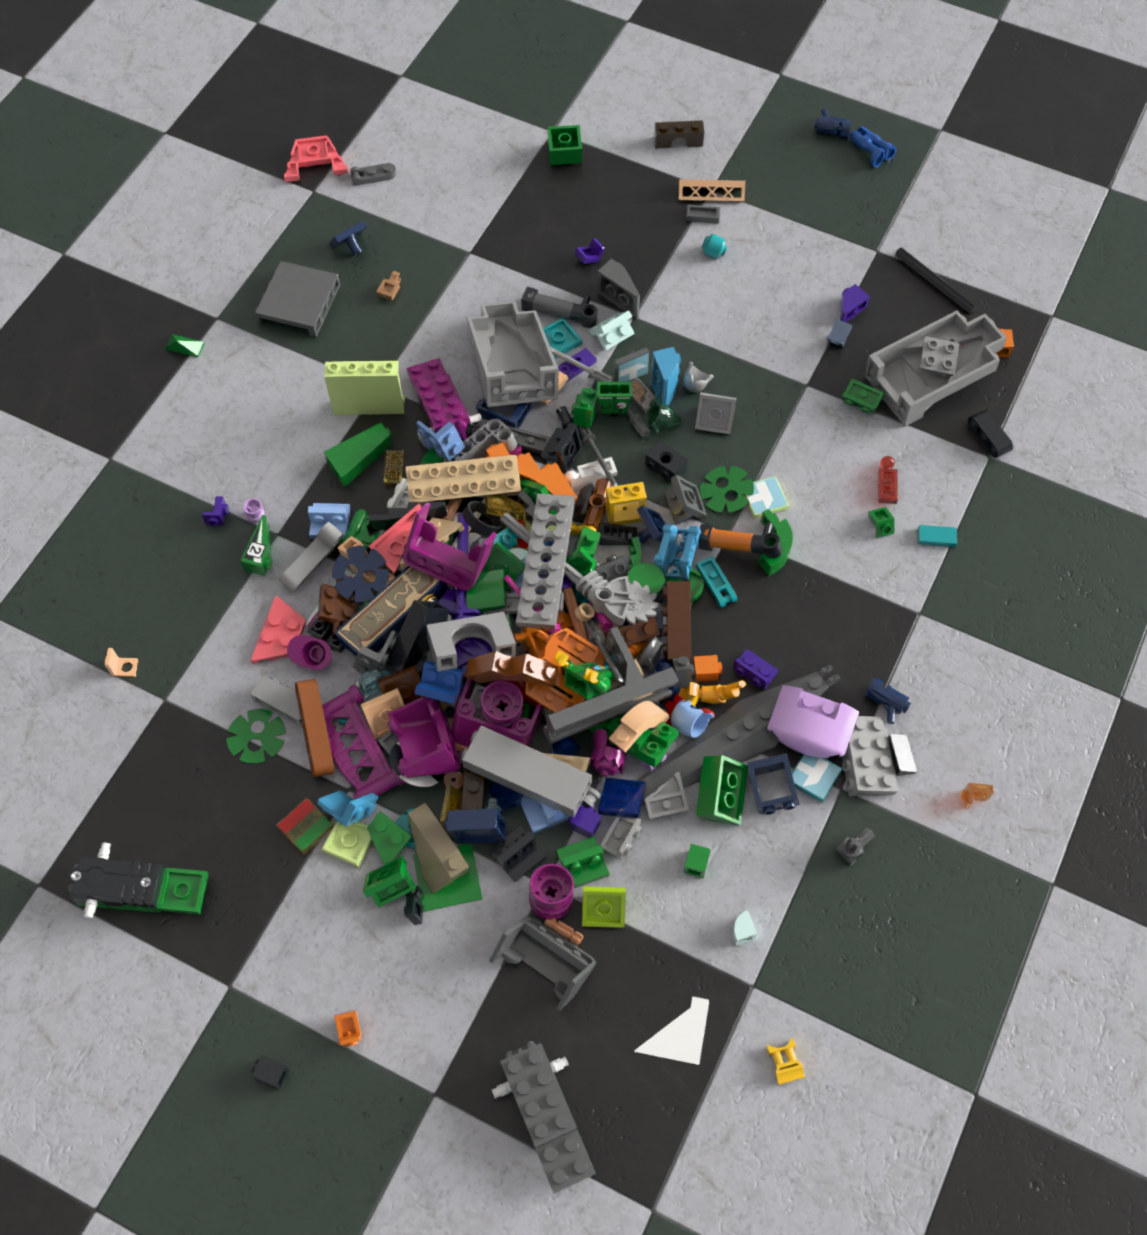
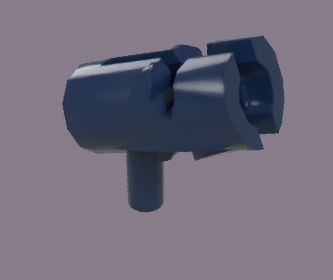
M822 109V116L819 119L816 118L814 128L817 129V132L831 134L832 136L839 134L840 137L848 138L852 121L844 118L829 117L827 109Z
M875 677L865 695L877 704L884 705V708L888 711L886 722L894 724L895 714L906 713L911 703L908 701L910 698L890 685L883 688L884 682Z

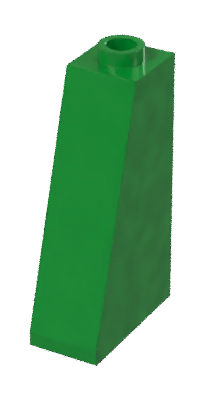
M379 423L324 451L326 462L343 487L351 483L392 445V434L388 427L385 428L382 423Z

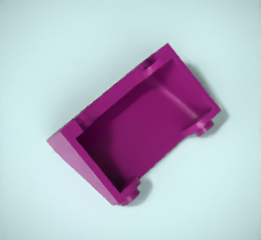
M423 696L388 713L390 720L388 727L392 733L395 732L397 734L403 758L399 760L400 764L398 765L402 776L405 775L407 778L452 773L461 769L449 721L435 699Z

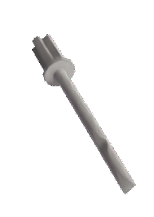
M550 347L552 354L588 372L589 379L594 378L600 382H611L613 380V377L598 370L597 366L594 365L590 368Z

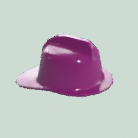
M308 635L295 636L287 646L288 656L293 663L312 670L326 668L332 658L331 648L325 641Z

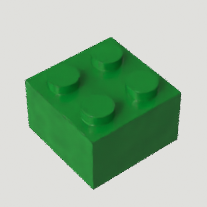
M580 125L547 127L550 165L582 163Z

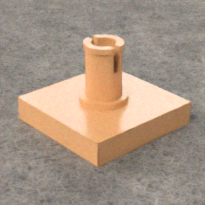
M398 689L360 704L375 739L384 736L390 731L388 727V722L390 721L388 713L404 706Z

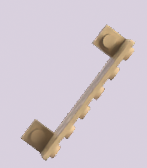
M516 455L406 467L409 502H432L496 494L506 497L515 496L521 492Z

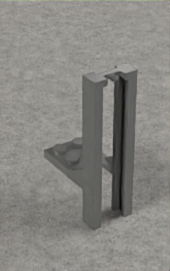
M618 627L611 628L604 646L623 679V682H620V688L548 715V725L544 726L543 732L549 744L622 716L641 702L651 701L654 703L670 697L672 691L669 690V687L677 685L679 682L673 668L671 667L643 678Z

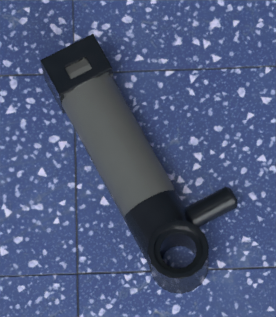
M526 287L521 298L522 311L536 310L561 318L564 317L565 319L580 322L585 328H592L597 324L598 310L595 305L589 304L591 297L588 295L584 297L582 304L579 305L539 294L538 289Z

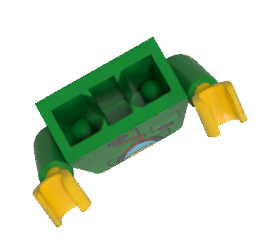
M561 651L557 652L554 660L565 669L566 687L586 699L604 694L611 689V680L615 679L610 668L606 669L594 662L574 665L570 660H567L569 657L567 654Z

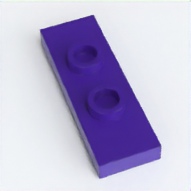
M587 348L571 357L588 367L597 362V358ZM567 361L558 366V370L568 376V381L584 371Z

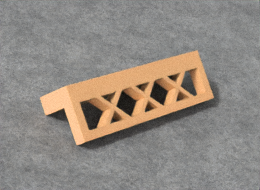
M679 179V200L744 201L745 181ZM683 187H690L694 191L689 197L682 196ZM701 187H706L710 191L706 197H701L697 191ZM717 188H723L727 193L723 197H717L714 191ZM734 188H741V198H734L730 191Z

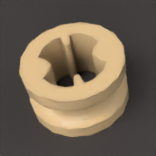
M582 603L575 609L576 618L584 623L588 622L595 614L593 607L588 603Z

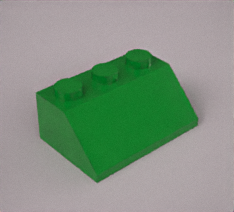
M723 755L704 756L696 816L708 821L741 825L748 766Z

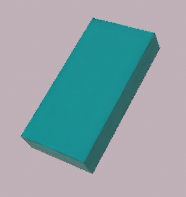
M919 525L918 544L956 547L957 528Z

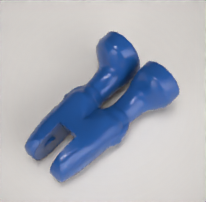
M862 126L858 128V131L854 130L850 133L852 142L871 154L870 163L875 168L880 166L884 159L887 161L892 159L896 153L894 145L881 140L878 135Z

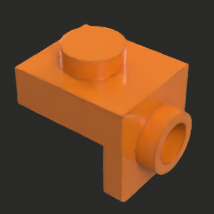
M352 1010L335 1014L334 1018L339 1036V1045L345 1044V1047H350L358 1044L362 1033L357 1011Z

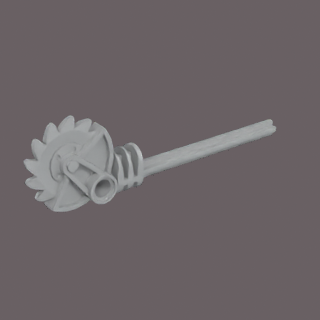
M503 514L500 521L529 545L531 532L511 515ZM544 557L547 561L551 560L550 557ZM566 562L564 575L576 584V590L582 593L584 597H587L596 612L605 614L612 622L623 626L625 619L629 623L635 624L636 620L647 622V617L656 616V612L653 610L657 609L660 604L654 602L657 594H649L650 589L648 585L642 588L635 580L631 584L628 581V576L619 577L608 582L603 580L602 576H598L596 571L582 576Z

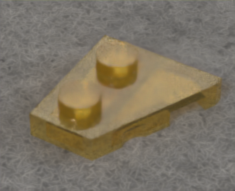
M501 494L485 496L487 514L503 517V514L507 513L514 519L523 520V504Z

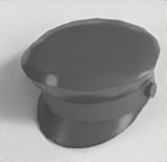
M656 636L648 642L637 660L639 666H646L650 669L651 674L657 669L663 643Z

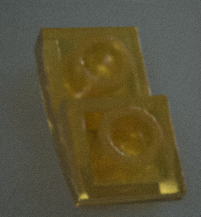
M386 450L384 484H400L404 472V450Z

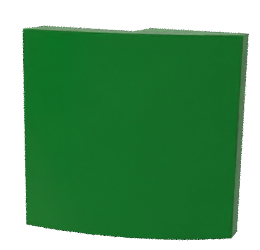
M504 569L480 573L475 585L466 591L467 609H477L481 612L506 608L507 592L505 590L504 578L506 573Z

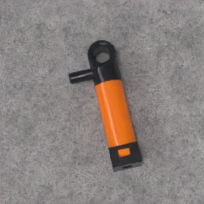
M771 523L765 524L762 535L718 530L714 528V525L709 524L700 525L701 535L698 539V546L701 550L712 551L713 548L765 554L770 559L778 558L783 552L779 536L776 533H771L773 527Z

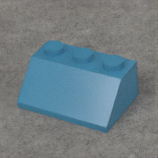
M674 347L653 352L651 386L656 398L659 400L662 412L666 411L677 392V385H679L678 375L680 374L679 364H681V357L679 353H676Z

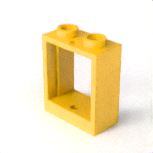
M643 482L606 488V516L608 523L623 525L643 521L637 511L642 505L646 507L647 496Z

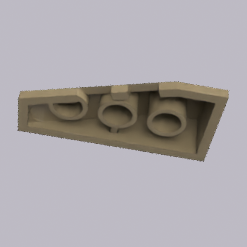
M426 803L408 813L422 877L434 894L468 873L469 866Z

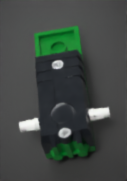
M102 843L97 858L80 857L79 863L74 865L73 871L69 875L70 880L73 882L68 887V890L71 892V899L77 905L85 906L84 917L92 919L96 907L154 913L167 911L200 914L209 874L207 871L166 868L161 864L154 865L151 863L143 864L140 862L108 860L111 845L109 843Z

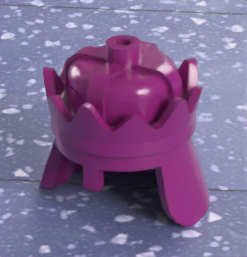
M604 729L595 730L594 750L592 751L589 765L593 763L595 771L603 777H608V775L615 776L618 771L623 775L627 753L607 742L608 734Z

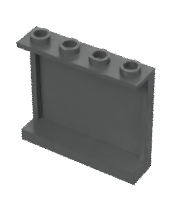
M280 261L278 267L274 270L272 280L268 282L266 292L262 294L259 306L255 309L258 323L261 324L263 319L308 329L310 336L317 337L340 287L338 274Z

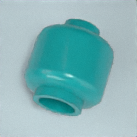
M715 234L706 236L701 247L703 253L714 259H718L720 255L724 256L727 250V246H725L726 240Z

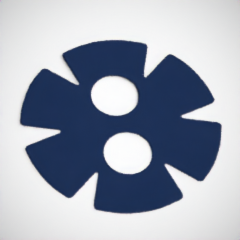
M366 546L351 547L346 550L350 560L343 555H339L336 559L332 578H344L335 584V588L343 597L349 599L355 590V602H366L374 598L371 587L379 593L387 584L388 569H377L384 565L386 561L375 549H372L367 557H365ZM350 564L358 568V573L353 578L347 577L345 574V568ZM367 570H372L376 574V579L372 583H366L363 580V573Z

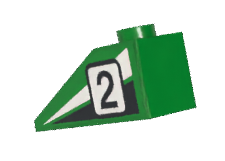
M266 515L261 516L240 560L245 571L263 576L272 566L270 529Z

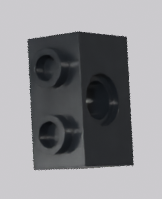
M659 440L646 453L645 464L650 470L659 473L665 480L671 481L672 477L675 475L681 476L687 470L688 459Z

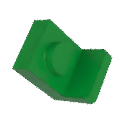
M886 507L868 511V517L876 528V536L878 538L894 534V517Z

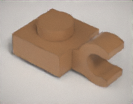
M393 271L389 280L383 279L376 291L377 296L393 301L400 289L399 283L401 278H398L400 273Z

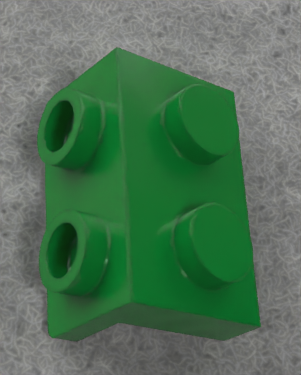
M851 379L845 393L843 392L842 399H844V403L850 406L855 404L861 407L860 410L870 414V412H876L884 392Z
M582 546L566 557V562L582 576L595 571L596 560Z

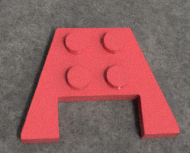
M327 135L296 139L284 179L285 182L300 180L299 167L332 163L334 175L348 174V169Z

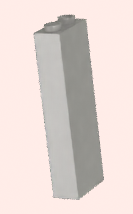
M481 726L478 731L473 733L471 745L469 748L464 749L461 756L464 768L574 818L592 783L591 774L484 726Z

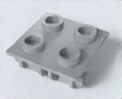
M924 336L920 369L939 372L940 378L946 379L949 375L955 376L960 343Z

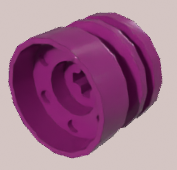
M509 681L490 683L484 689L481 696V715L483 720L511 729L513 722L522 717L523 695L520 689Z
M547 864L539 867L532 874L529 885V902L534 913L542 919L551 920L560 919L569 912L573 903L574 881L573 876L566 868L561 865Z

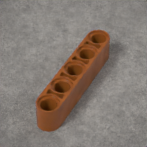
M311 679L295 682V692L312 776L320 777L334 774V763L317 680Z

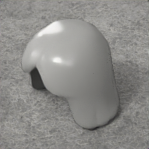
M689 362L682 378V384L689 392L699 393L714 378V375L700 371L693 366V362Z

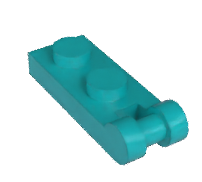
M713 556L696 563L698 572L715 598L719 608L725 607L729 602L734 603L738 600L736 593ZM726 592L727 595L723 597L721 593Z

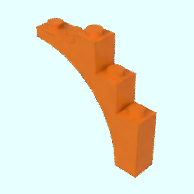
M503 443L493 444L486 450V458L510 455ZM530 453L517 456L520 481L526 479L545 485L549 494L575 496L574 507L576 506L578 498L557 463L547 464L540 470Z

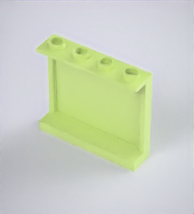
M325 362L324 378L333 414H405V395H402L398 373L399 362Z

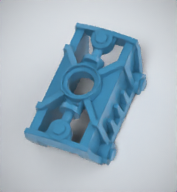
M665 524L662 528L664 533L658 554L654 556V562L664 573V578L689 580L688 575L690 570H692L691 565L696 547L699 545L698 539L701 535V530L698 526H690L689 529H678L675 525ZM678 534H682L683 541L678 546L676 543ZM683 552L681 558H677V555ZM674 565L676 568L671 571V574H668L669 567Z

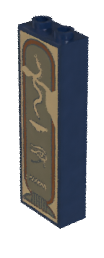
M408 566L335 632L337 640L355 657H357L361 646L378 653L384 647L392 630L396 631L394 637L400 632L413 601H421L429 594H434L438 598L448 589L447 584Z

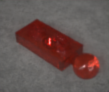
M884 456L880 461L882 468L878 470V503L897 504L898 471L897 469H892L895 465L893 457Z

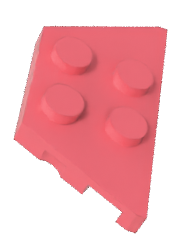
M277 596L273 600L253 652L252 664H257L258 661L266 659L273 661L281 657L288 658L287 646L290 640L295 636L302 635L304 632L306 619Z

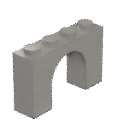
M504 612L427 625V640L437 672L457 668V653L454 645L458 641L470 637L487 641L493 652L497 651L509 657H516V642Z

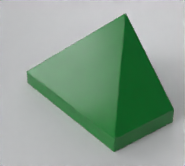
M172 334L165 349L198 357L204 342Z

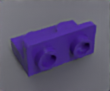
M748 649L743 652L739 659L736 658L733 664V669L739 676L746 677L754 686L761 687L764 690L779 671Z

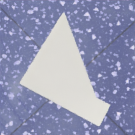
M692 997L691 1008L643 1043L635 1052L699 1065L709 1000Z

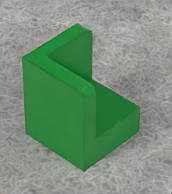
M691 844L684 873L704 879L711 850Z

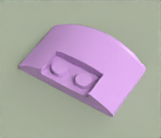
M783 685L767 730L769 732L772 730L778 737V741L799 753L819 758H829V756L839 754L840 757H843L859 711L842 702L840 704L802 691V688Z

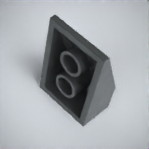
M610 259L598 270V294L623 311H630L632 317L638 319L640 294L625 267L621 263Z

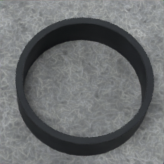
M479 501L469 502L462 513L465 522L473 530L488 537L493 532L498 534L504 525L500 521L502 517L497 511ZM471 511L484 515L495 527L481 522Z

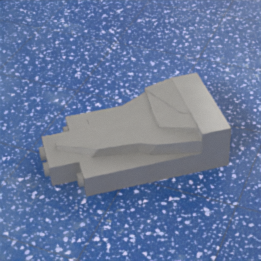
M515 301L481 305V316L467 318L468 334L478 362L479 378L487 407L558 399V366L536 310L519 312Z
M957 310L869 355L864 376L873 388L884 392L882 399L901 423L907 426L921 419L924 412L935 402L996 371L1000 361L996 352L1003 349L1007 338L986 314L967 322L966 318ZM924 336L960 343L955 376L949 375L946 379L940 378L939 372L920 369Z

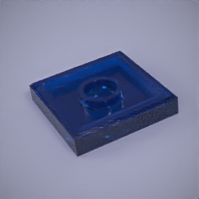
M606 778L598 807V814L639 818L646 782Z

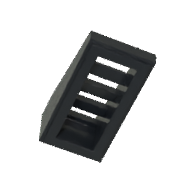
M600 523V545H631L628 533H632V538L636 537L637 527Z

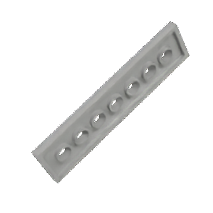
M537 494L516 626L556 629L575 496ZM552 510L559 511L555 515L549 514V512ZM551 525L556 526L554 530L546 529L548 526ZM547 541H552L554 543L552 546L544 545V543ZM544 557L551 558L549 562L541 561ZM542 573L549 575L545 579L539 578V575ZM540 589L546 591V593L543 595L536 594V592ZM536 606L543 607V610L540 612H536L533 609Z

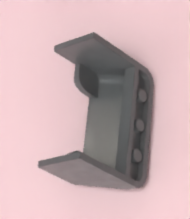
M526 916L503 933L489 959L491 963L501 956L509 964L524 961L554 982L556 985L553 990L556 997L561 1000L556 1008L559 1011L573 999L596 964L594 958L531 916Z

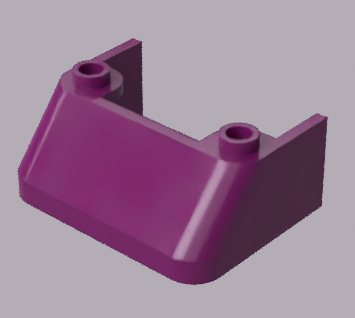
M426 503L415 514L403 553L404 562L408 566L464 591L470 590L475 585L489 558L497 533L493 532L483 545L474 546L470 553L467 554L436 540V526L426 521L431 505Z
M467 680L455 709L451 729L454 742L469 748L472 743L471 737L473 733L478 731L481 726H484L531 748L543 717L542 706L540 704L537 705L532 720L518 718L513 722L511 729L475 718L476 706L473 701L469 700L473 691L472 683L470 680Z

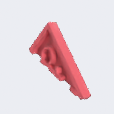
M420 504L416 505L369 546L370 550L375 549L384 557L386 561L384 565L393 574L396 573L399 562L403 557L415 514L421 509Z

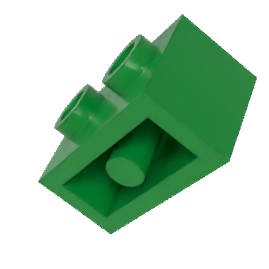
M583 388L581 393L577 394L575 404L573 403L571 414L574 415L573 424L586 428L591 427L599 407L597 390Z

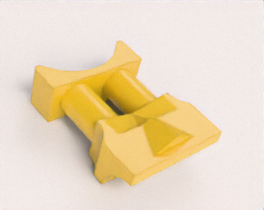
M793 1038L782 1048H774L770 1045L766 1047L768 1056L773 1057L776 1065L775 1076L778 1085L805 1078L803 1065L796 1059L793 1051L796 1047ZM785 1052L788 1060L787 1063L783 1062L781 1053Z

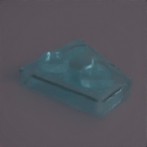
M375 669L372 672L367 671L362 674L358 680L363 696L366 698L380 690L378 680L392 675L394 672Z

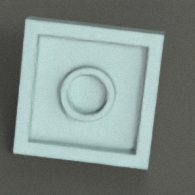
M630 311L614 314L588 330L591 336L597 335L604 350H608L635 334L628 321L632 317Z

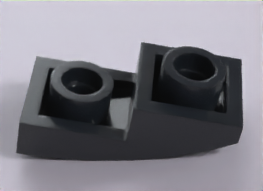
M317 617L307 632L314 638L325 641L330 648L342 653L345 647L339 643L335 635H332L333 625L326 621L317 620Z

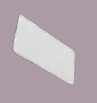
M602 472L571 480V488L575 492L581 490L589 483H593L595 486L596 480L602 478Z

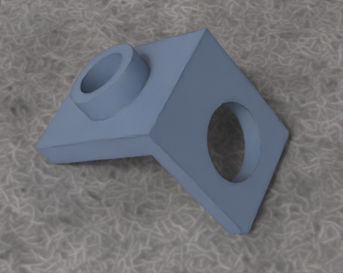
M836 319L830 335L826 337L827 342L844 347L852 325Z

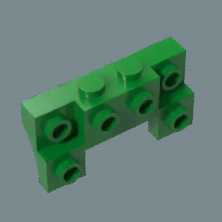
M625 715L589 729V732L594 734L595 730L604 729L608 734L607 742L616 746L609 740V737L621 725L622 722L620 720ZM661 722L654 730L647 729L626 753L655 768L662 761L670 745L678 737L679 730Z

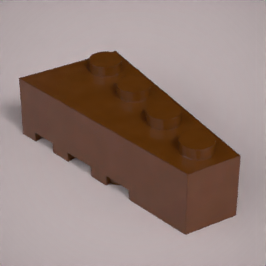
M667 581L665 586H663V597H665L666 604L663 605V617H666V625H663V636H666V644H663V656H667V660L688 656L690 660L691 581Z

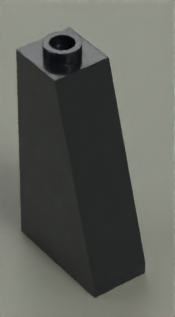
M414 600L386 664L391 666L392 670L396 673L416 666L429 646L427 625L444 622L450 610L435 601Z

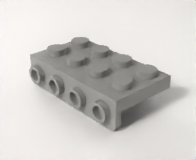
M858 716L845 755L842 757V768L845 772V787L848 790V795L851 797L858 793L895 795L898 792L885 718Z

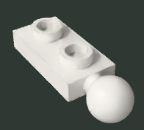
M612 457L604 459L613 477L617 476V469ZM598 461L577 466V473L570 470L564 475L570 485L571 480L602 472V478H607L605 471Z

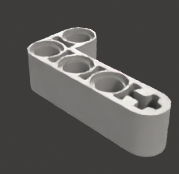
M492 419L463 441L465 448L450 461L444 458V462L482 458L486 455L488 447L493 444L503 443L507 451L511 452L517 447V442L512 431L499 419Z
M327 522L319 531L317 538L281 575L279 581L295 592L338 546L343 533L330 522Z

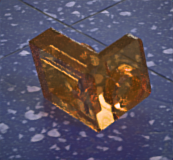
M968 783L961 792V801L964 802V808L969 809L973 803V798L976 801L989 800L994 793L993 785Z

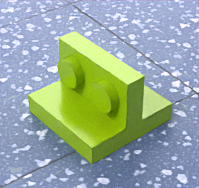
M583 886L582 926L624 928L626 888Z

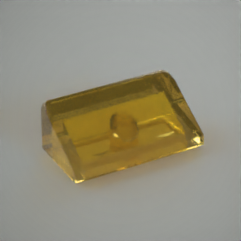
M451 785L446 787L439 822L444 830L448 811L461 810L463 793Z

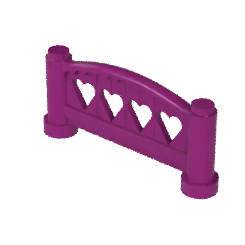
M356 684L349 687V690L324 703L322 707L333 761L345 779L356 789V793L353 796L355 799H358L372 792L379 796L397 785L402 786L407 782L402 780L386 761L358 706L365 700ZM334 719H349L341 732L335 731L336 726L332 725ZM344 734L357 735L349 748H344V742L340 741L341 736ZM351 751H366L357 765H353V759L349 758V753ZM358 768H374L368 779L362 782L360 780L361 775L357 774Z

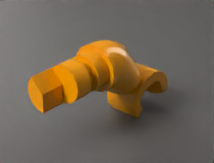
M741 680L724 686L720 684L701 686V689H699L698 684L690 682L689 687L678 689V695L684 700H690L697 696L696 704L699 702V699L705 703L720 704L726 702L729 698L739 696V689L743 688L746 683Z

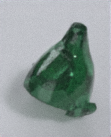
M659 397L650 402L649 406L651 407L648 413V427L656 433H659L661 429L670 428L682 422V418L670 406L660 402Z

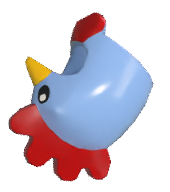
M676 695L674 702L669 701L665 705L668 708V711L665 712L670 717L666 724L679 730L681 734L692 738H697L704 732L709 719L714 718L715 714L710 709H696L697 696L690 700H684L681 696Z

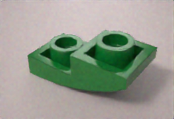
M639 537L631 538V546L628 547L630 556L629 563L627 564L630 570L637 564H641L642 553Z

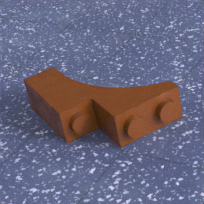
M494 651L468 659L465 678L480 684L491 681H523L551 687L555 686L558 666L529 654L509 657Z

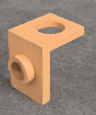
M108 648L105 667L110 674L117 677H135L138 659L118 658L113 648ZM125 663L132 664V669L128 672L122 671V666Z

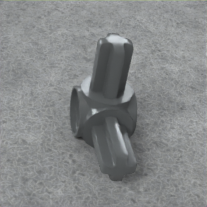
M865 828L855 838L852 836L846 838L836 848V851L852 865L864 853L863 847L874 838V834L871 830Z

